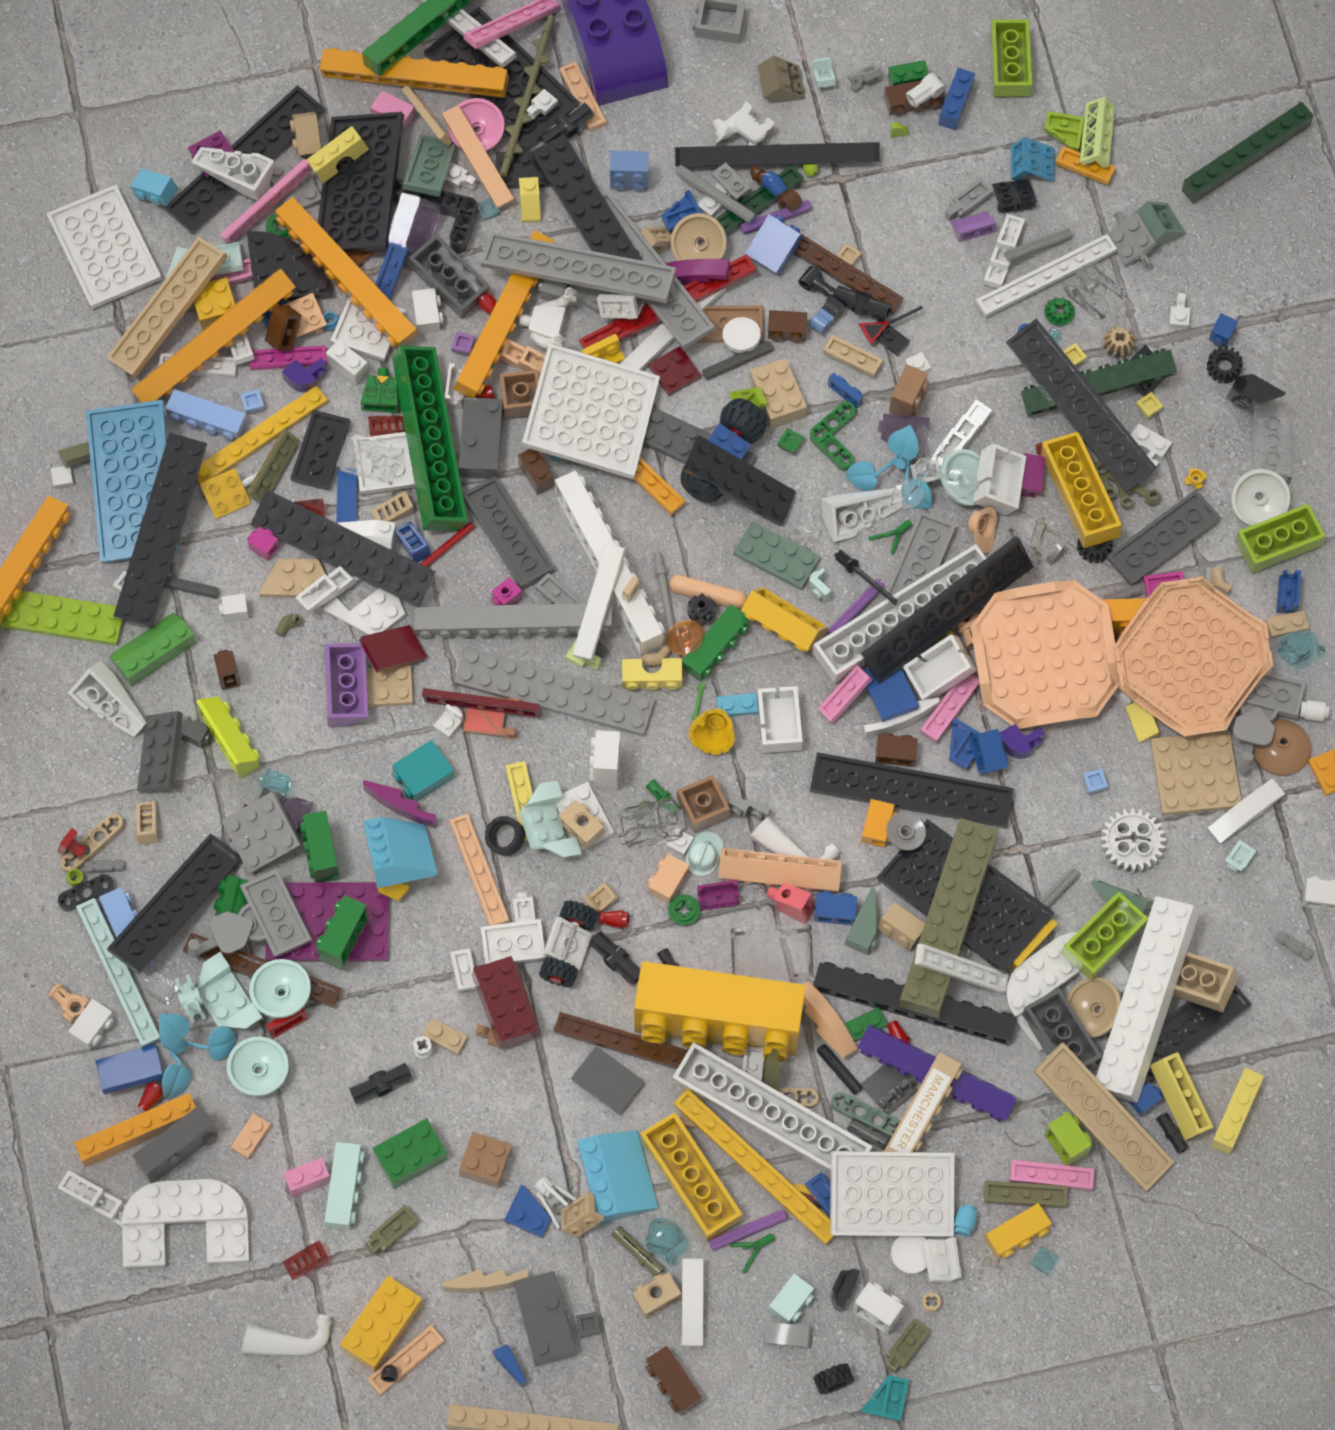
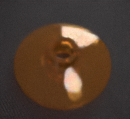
M684 620L674 624L666 634V644L676 654L691 653L698 649L704 640L702 626L692 620Z

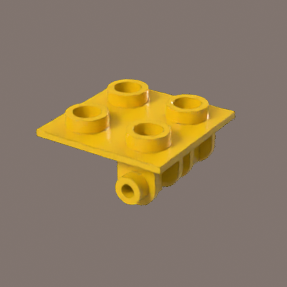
M235 468L199 483L215 519L251 504Z

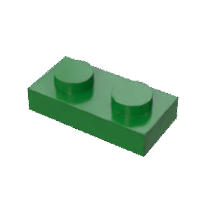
M879 1007L844 1023L854 1043L862 1039L869 1024L881 1030L886 1028L888 1024Z

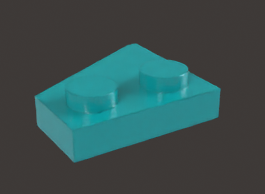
M888 1375L866 1405L863 1406L861 1413L901 1422L909 1379Z

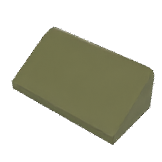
M89 442L58 450L65 468L90 461Z
M772 1049L765 1061L764 1083L779 1092L780 1065L777 1050Z

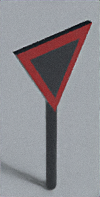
M923 306L908 311L888 322L858 323L872 346L887 326L923 309Z

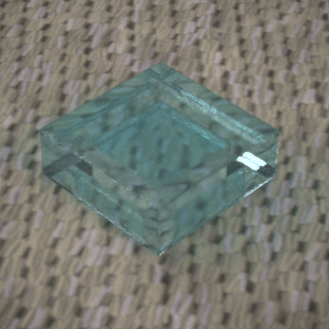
M491 198L477 203L478 212L483 222L501 215L500 210L495 207Z
M1041 1246L1030 1265L1048 1276L1059 1257Z

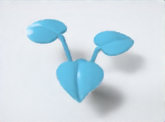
M911 425L897 430L890 435L888 446L890 451L896 454V457L879 471L875 472L872 463L860 461L851 465L846 472L847 479L855 487L863 491H869L874 489L878 483L876 476L895 464L898 469H906L904 481L906 486L901 488L902 500L907 505L916 509H927L933 505L931 489L926 482L920 479H913L910 483L908 481L909 464L919 452L917 436Z
M172 1013L160 1014V1041L164 1048L171 1051L170 1055L174 1057L178 1064L169 1065L164 1072L162 1079L164 1098L170 1099L181 1094L187 1089L191 1081L190 1070L182 1067V1062L176 1054L183 1052L186 1045L206 1050L210 1049V1058L222 1060L229 1056L237 1041L236 1033L230 1028L222 1026L211 1032L208 1039L209 1045L193 1043L182 1039L189 1032V1022L185 1017Z

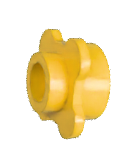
M1191 468L1184 482L1186 485H1192L1196 489H1201L1207 475L1199 469Z

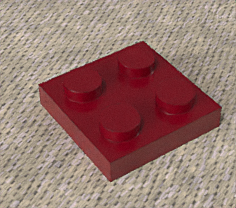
M681 346L648 364L652 374L660 376L659 384L668 397L701 379V374Z

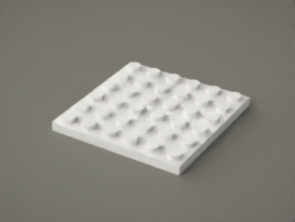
M549 343L521 446L633 479L660 376Z

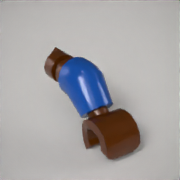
M752 165L750 170L752 180L762 184L775 197H779L777 198V203L780 209L787 206V209L793 212L801 206L802 199L800 195L792 189L786 192L787 187L778 174L772 171L767 172Z

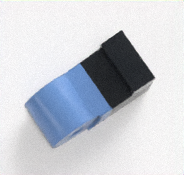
M830 295L822 308L813 316L809 326L823 335L843 314L844 304Z

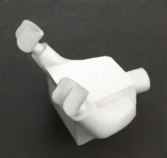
M568 287L564 295L558 299L535 306L532 316L521 314L519 325L529 327V337L538 347L546 351L549 343L563 347L561 343L566 341L561 335L566 317L565 307L571 301H576L577 298L573 296L577 293L576 290Z

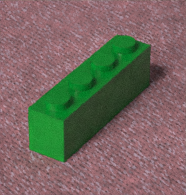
M730 604L682 660V669L698 681H701L704 677L708 678L713 671L712 667L716 663H721L726 655L725 652L728 649H733L738 642L737 638L741 634L745 635L749 630L750 619L745 617L742 611Z

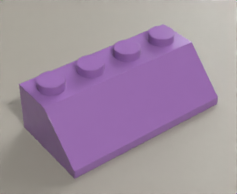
M361 643L325 644L327 726H349L368 719L366 655Z

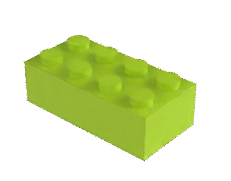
M1029 19L992 20L990 42L993 97L1030 96L1032 70Z
M1308 503L1239 530L1235 541L1251 573H1254L1322 546L1326 536Z
M1118 892L1063 946L1061 954L1092 981L1146 927L1148 917Z

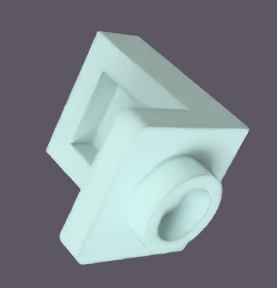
M830 57L813 60V76L817 88H827L836 85Z
M822 568L810 575L808 588L812 590L811 592L816 599H821L825 603L831 597V590L822 582L826 570Z
M1239 839L1229 856L1225 859L1228 862L1227 866L1236 872L1238 870L1243 871L1257 850Z

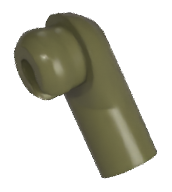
M299 614L283 616L275 633L283 637L288 628L298 626L301 623V616Z

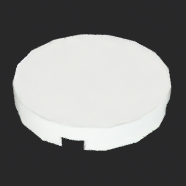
M737 317L730 320L723 329L724 344L728 349L736 353L754 350L761 340L758 324L746 317Z
M900 1236L895 1240L891 1248V1260L893 1265L902 1273L916 1275L922 1273L927 1268L923 1242L926 1241L925 1237Z

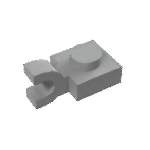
M873 64L857 71V74L848 75V80H856L855 84L850 86L851 90L859 89L862 81L873 82L877 80V77L881 76L882 72L878 66Z

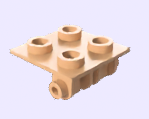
M313 293L284 304L291 306L302 315L296 338L312 331L320 334L323 332V327L327 326Z

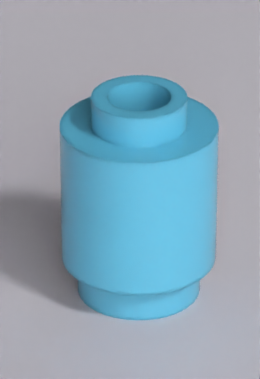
M963 1204V1207H958L954 1222V1232L956 1234L970 1237L971 1232H974L978 1216L974 1206Z

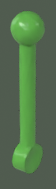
M699 683L697 685V689L699 691L694 714H692L691 716L692 720H695V718L699 716L698 711L702 691L705 690L704 683Z

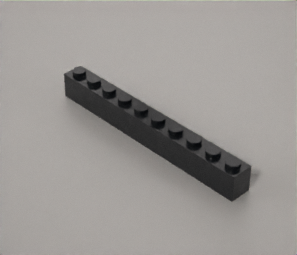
M831 962L819 963L813 986L820 993L872 1008L879 1007L880 1010L1007 1046L1010 1044L1017 1017H1013L1009 1012H995L990 1007L974 1006L972 1002L965 1000L962 1002L956 1001L948 995L939 1019L900 1008V998L905 984H896L895 981L888 978L878 979L870 973L860 974L849 967L839 968Z

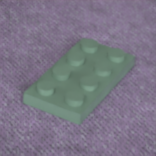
M420 134L403 182V189L440 197L455 153L456 145L454 142L447 146L439 138Z
M753 521L733 552V556L801 591L821 557Z

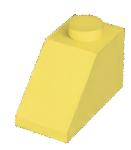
M538 177L519 178L522 223L540 222Z

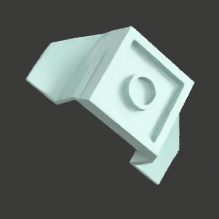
M558 780L540 783L528 803L519 811L530 848L546 849L563 858L581 855L577 838L567 839L563 826L559 823V814L555 803L563 795Z
M221 952L203 963L198 989L203 1005L217 1027L247 1029L263 1018L236 980Z

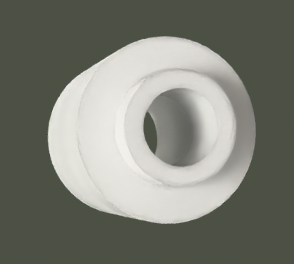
M1312 700L1301 702L1299 717H1304V720L1323 722L1324 718H1328L1329 706H1326V702Z

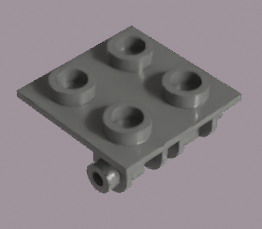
M891 1064L889 1067L883 1065L861 1083L865 1092L886 1114L892 1112L918 1090L913 1085L914 1081L910 1076L906 1077L897 1071L898 1068Z

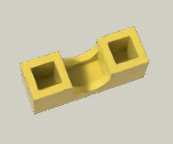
M351 126L309 157L307 162L321 181L325 183L338 173L336 165L340 159L349 156L356 160L368 151L369 148Z
M662 658V667L656 673L646 672L642 667V659H622L623 688L631 691L638 688H646L648 690H657L658 688L676 690L682 688V658Z

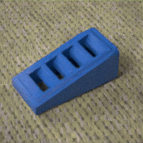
M411 521L396 529L397 538L412 560L420 562L431 555L429 545ZM410 530L412 531L411 533L403 536V534L409 532Z
M506 1344L494 1350V1358L521 1387L526 1386V1379L509 1345Z

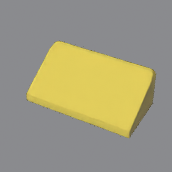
M1135 702L1125 707L1139 743L1158 737L1159 730L1150 713Z

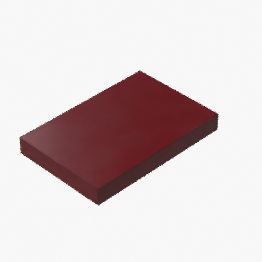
M410 625L361 636L359 639L376 673L422 662L427 658Z

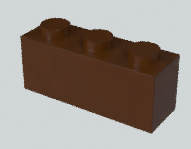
M920 80L885 87L884 98L889 116H899L907 112L939 108L944 104L945 94L943 92L936 98L931 97L919 106L912 107L908 102L906 93L919 85L922 81Z
M665 1346L646 1359L647 1366L645 1369L651 1378H656L658 1384H656L662 1395L666 1394L670 1399L668 1404L674 1412L678 1411L681 1416L702 1402L701 1395L668 1346Z

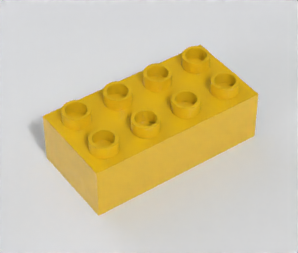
M642 961L634 1007V1032L641 1033V1039L645 1042L662 1044L665 1043L666 1037L682 1039L681 1045L689 1049L693 1042L704 1049L706 1048V1043L723 1045L722 1051L724 1053L736 1056L746 1055L747 1046L764 1048L763 1057L767 1059L772 1049H776L779 1062L786 1061L788 1055L796 1056L806 985Z

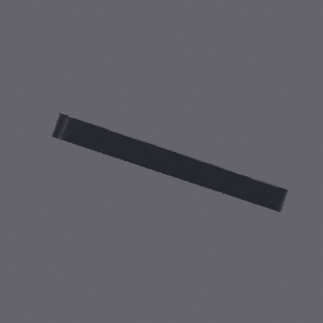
M880 142L674 147L675 166H719L725 162L728 165L880 161Z

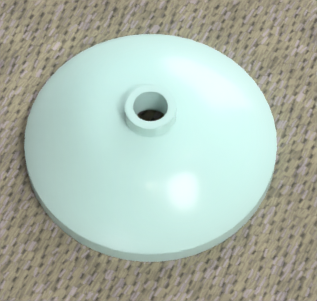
M967 449L955 450L947 455L942 462L940 476L945 491L954 501L965 506H975L977 504L973 503L975 487L978 486L976 481L980 455Z
M277 959L269 961L258 968L250 981L249 993L254 1006L261 1013L273 1018H284L294 1015L305 1006L310 997L311 983L307 972L299 964L291 960ZM281 991L285 992L283 996H279L278 994Z
M251 1037L241 1041L232 1049L227 1060V1074L230 1082L238 1091L249 1096L258 1097L273 1093L284 1083L288 1075L289 1063L284 1049L277 1042L266 1037ZM258 1068L262 1069V1072L259 1074L255 1073V1070Z

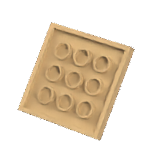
M1230 731L1152 738L1150 740L1162 816L1232 809L1241 801Z

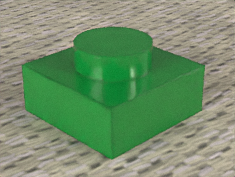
M787 428L778 441L777 446L795 455L804 440V436Z

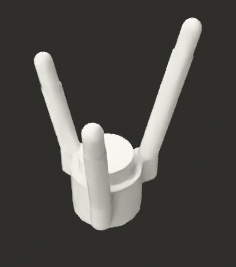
M545 1176L534 1186L538 1191L536 1196L541 1200L556 1228L560 1229V1225L544 1197L549 1198L553 1195L565 1206H568V1203L556 1190L572 1201H575L576 1198Z

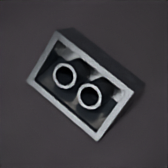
M1248 374L1236 378L1227 398L1231 399L1230 402L1237 407H1241V405L1251 406L1282 397L1286 392L1254 374Z

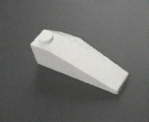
M201 147L191 163L243 195L258 201L269 188L275 161L258 153L243 154L241 151L225 152L222 149Z
M901 488L839 494L821 499L823 519L834 542L854 537L860 530L872 526L873 522L880 518H885L903 507Z
M367 520L338 523L393 550L396 538L395 522Z
M101 660L91 666L68 692L81 707L96 712L97 716L102 719L110 720L114 723V726L133 737L147 724L115 674Z

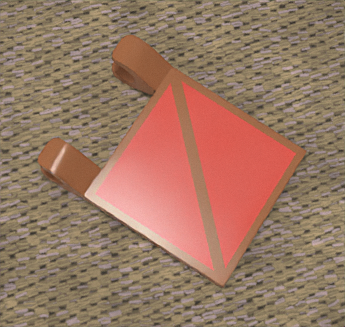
M508 698V700L521 701L519 698ZM466 708L463 733L500 736L508 739H515L517 735L515 728H503L506 713Z

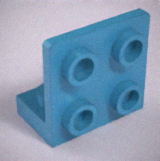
M1026 137L1011 145V179L1017 181L1030 174L1050 182L1054 181V147Z

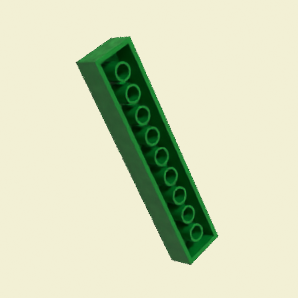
M400 346L392 355L422 528L424 531H459L468 520L436 347Z

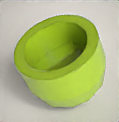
M804 163V174L808 177L815 176L818 172V163Z
M71 869L66 875V881L71 886H77L83 880V874L78 869ZM74 875L78 876L75 881H72Z

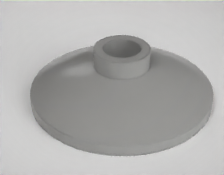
M897 813L887 823V837L898 849L904 851L914 850L925 839V826L922 820L913 813ZM901 831H905L907 836H903Z

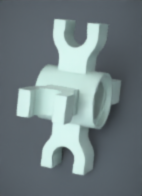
M190 974L186 975V983H180L179 978L175 979V983L181 993H178V997L183 1011L186 1012L187 1016L189 1015L192 1024L195 1023L194 1015L200 1014L202 1020L206 1019L204 1010L200 1007L203 1001L199 989L195 986L194 982L192 983Z

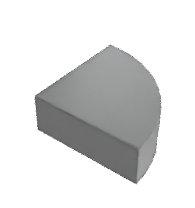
M1061 540L1054 546L1055 550L1047 556L1046 561L1050 565L1063 554L1066 544Z

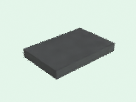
M597 1047L592 1050L571 1077L573 1082L619 1115L623 1113L645 1084L642 1079Z

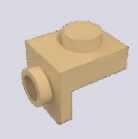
M603 882L590 895L586 894L583 896L586 901L585 905L591 906L590 908H594L598 913L604 912L619 898L607 882Z

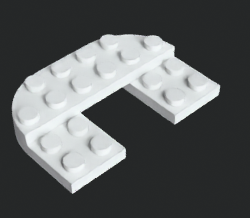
M1077 932L1067 933L1056 938L1022 962L1012 973L1007 985L1006 1005L1008 1012L1013 1017H1017L1015 1023L1039 1053L1043 1051V1048L1023 1018L1022 1012L1025 1006L1055 991L1074 976L1078 975L1081 980L1087 978L1061 954L1063 946ZM1115 957L1096 977L1104 978L1113 983L1121 995L1125 991L1130 974Z
M212 1179L160 1181L142 1187L129 1199L122 1215L123 1268L165 1267V1224L206 1222L207 1264L249 1262L248 1216L242 1198L229 1185Z

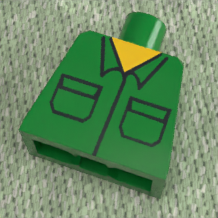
M380 367L378 368L377 376H368L360 402L362 411L398 413L396 378L389 377L388 368Z

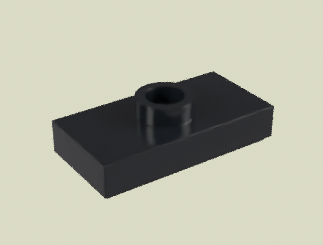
M878 319L876 322H885V321L882 320V319ZM891 325L887 326L876 339L896 356L900 354L910 341Z

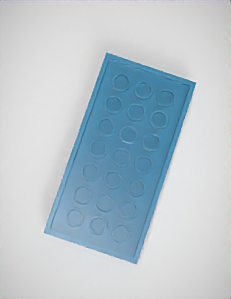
M162 400L86 411L101 563L130 560L167 442L164 402ZM177 544L175 553H179V551H178V544Z

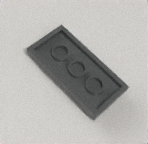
M173 711L146 716L147 724L144 731L137 791L145 793L174 788L183 713Z

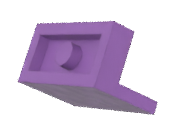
M988 211L951 222L959 242L993 233L996 227L994 217L990 218Z

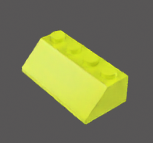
M219 697L197 700L196 703L202 720L208 726L210 733H212V736L238 778L240 779L259 768L258 760L261 758L256 749L252 750L248 745L251 742L246 733L242 734L239 728L241 726L236 717L232 718L229 714L231 710L227 702H222Z

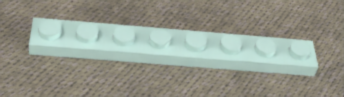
M95 898L76 906L142 1048L159 1041L158 1031L127 966L107 951L114 938Z

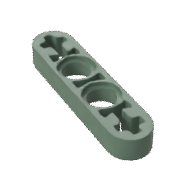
M837 1092L832 1097L831 1106L833 1110L850 1119L854 1118L867 1127L872 1126L874 1131L890 1139L893 1135V1129L888 1126L886 1130L883 1129L886 1121H890L889 1126L893 1128L900 1123V1120L846 1093ZM843 1098L846 1105L841 1104L840 1107L837 1106L836 1100ZM850 1102H852L853 1104L850 1107V1111H846ZM860 1106L865 1110V1113L862 1116H856L853 1113V1109ZM876 1115L882 1117L883 1123L878 1126L874 1125L871 1121L872 1117Z

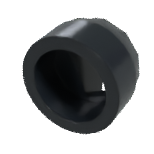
M391 1364L386 1365L381 1372V1380L396 1382L398 1380L397 1368Z

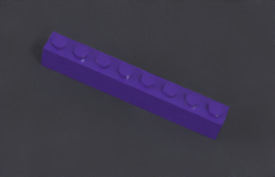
M870 1024L857 1047L861 1049V1054L869 1058L873 1055L879 1058V1063L887 1067L891 1064L897 1067V1071L903 1075L908 1076L910 1073L916 1076L915 1080L920 1083L923 1082L936 1058ZM962 1070L957 1080L953 1078L950 1084L953 1087L950 1094L953 1095L952 1098L960 1103H964V1101L971 1103V1108L981 1113L985 1110L991 1113V1118L999 1122L1002 1119L1007 1120L1017 1099V1096Z

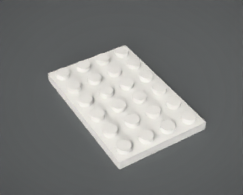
M117 185L46 213L91 309L162 280Z
M831 1151L830 1235L954 1237V1153Z

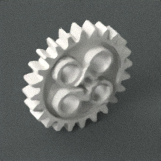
M1133 808L1130 813L1123 809L1122 815L1116 812L1115 818L1110 816L1109 823H1104L1105 829L1101 831V835L1104 837L1100 838V842L1104 843L1101 850H1107L1104 857L1111 856L1109 863L1111 864L1116 861L1117 869L1122 865L1124 866V872H1126L1128 867H1131L1132 873H1134L1136 867L1142 872L1144 865L1150 869L1151 863L1156 864L1157 858H1161L1162 853L1160 851L1165 849V846L1162 845L1166 841V838H1162L1165 831H1159L1161 823L1154 824L1156 817L1149 819V812L1143 816L1142 809L1139 810L1138 814L1135 813ZM1124 828L1127 830V833L1122 834L1118 829ZM1144 828L1147 833L1141 834L1138 829ZM1125 847L1128 852L1122 853L1118 848ZM1145 847L1148 852L1141 853L1138 848Z

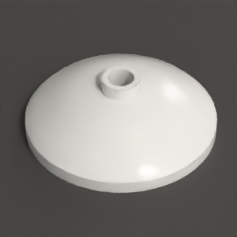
M1255 469L1245 473L1237 480L1232 490L1231 503L1239 519L1252 526L1287 512L1290 504V491L1285 480L1276 472L1268 469ZM1262 493L1263 497L1256 499V494Z

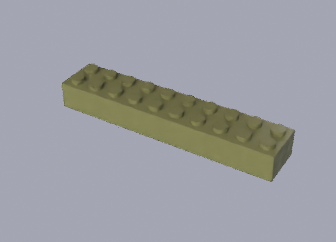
M962 818L959 819L918 944H925L960 957L998 840L999 829ZM915 952L900 998V1008L939 1019L953 977L916 965Z

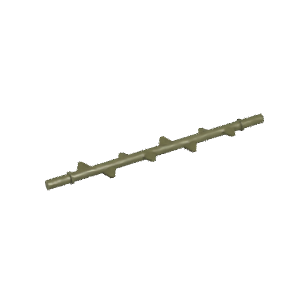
M548 15L545 28L542 30V38L535 39L532 42L538 48L533 66L524 67L523 70L529 76L524 96L514 100V103L520 107L515 125L506 126L505 129L511 135L500 170V175L506 177L511 161H513V154L522 153L523 151L517 144L523 123L532 121V117L526 113L531 96L541 92V89L535 84L540 66L550 62V58L544 53L549 37L552 35L551 31L555 21L554 15Z

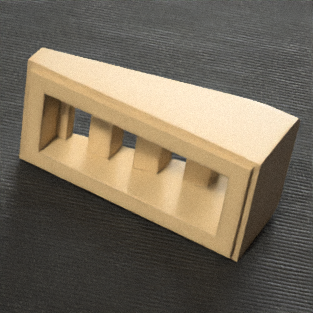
M405 491L370 510L374 520L394 522L414 513V508ZM404 502L405 507L403 508L400 503ZM395 505L397 506V508H398V510H399V511H397V512H396L395 509L393 508V506H395ZM386 509H389L392 515L389 516ZM382 512L385 519L382 520L378 513Z
M156 801L136 803V836L139 844L159 842ZM152 810V812L141 813V811Z

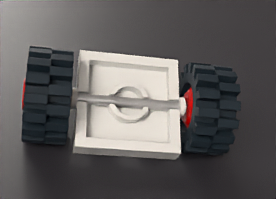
M566 900L563 903L560 915L555 918L543 955L547 957L543 960L539 976L545 981H549L551 984L554 983L557 986L573 987L592 933L588 931L593 930L598 916V911L590 908L591 906L578 903V901L573 902L572 900Z

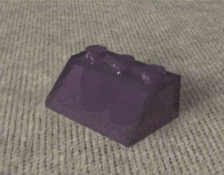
M402 193L389 233L388 247L390 242H394L409 248L407 256L413 255L432 238L441 206L422 198Z

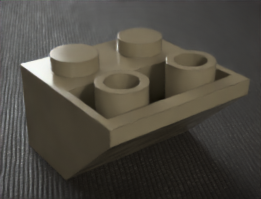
M772 56L758 65L764 99L780 103L805 98L799 65L776 56Z

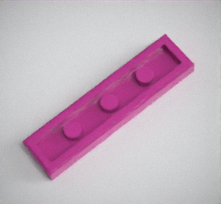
M326 345L293 347V350L281 351L276 349L252 350L254 360L250 361V371L283 369L294 360H297L303 367H310L318 359L322 358L327 365Z

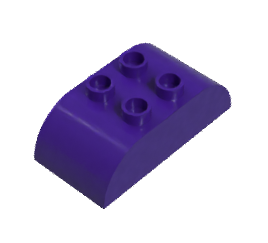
M561 0L592 94L598 106L668 88V75L664 54L646 0Z

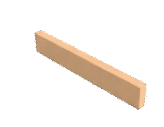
M457 105L443 112L442 118L495 207L499 209L513 202V196L460 107Z
M468 813L450 819L449 823L489 926L509 923V917Z

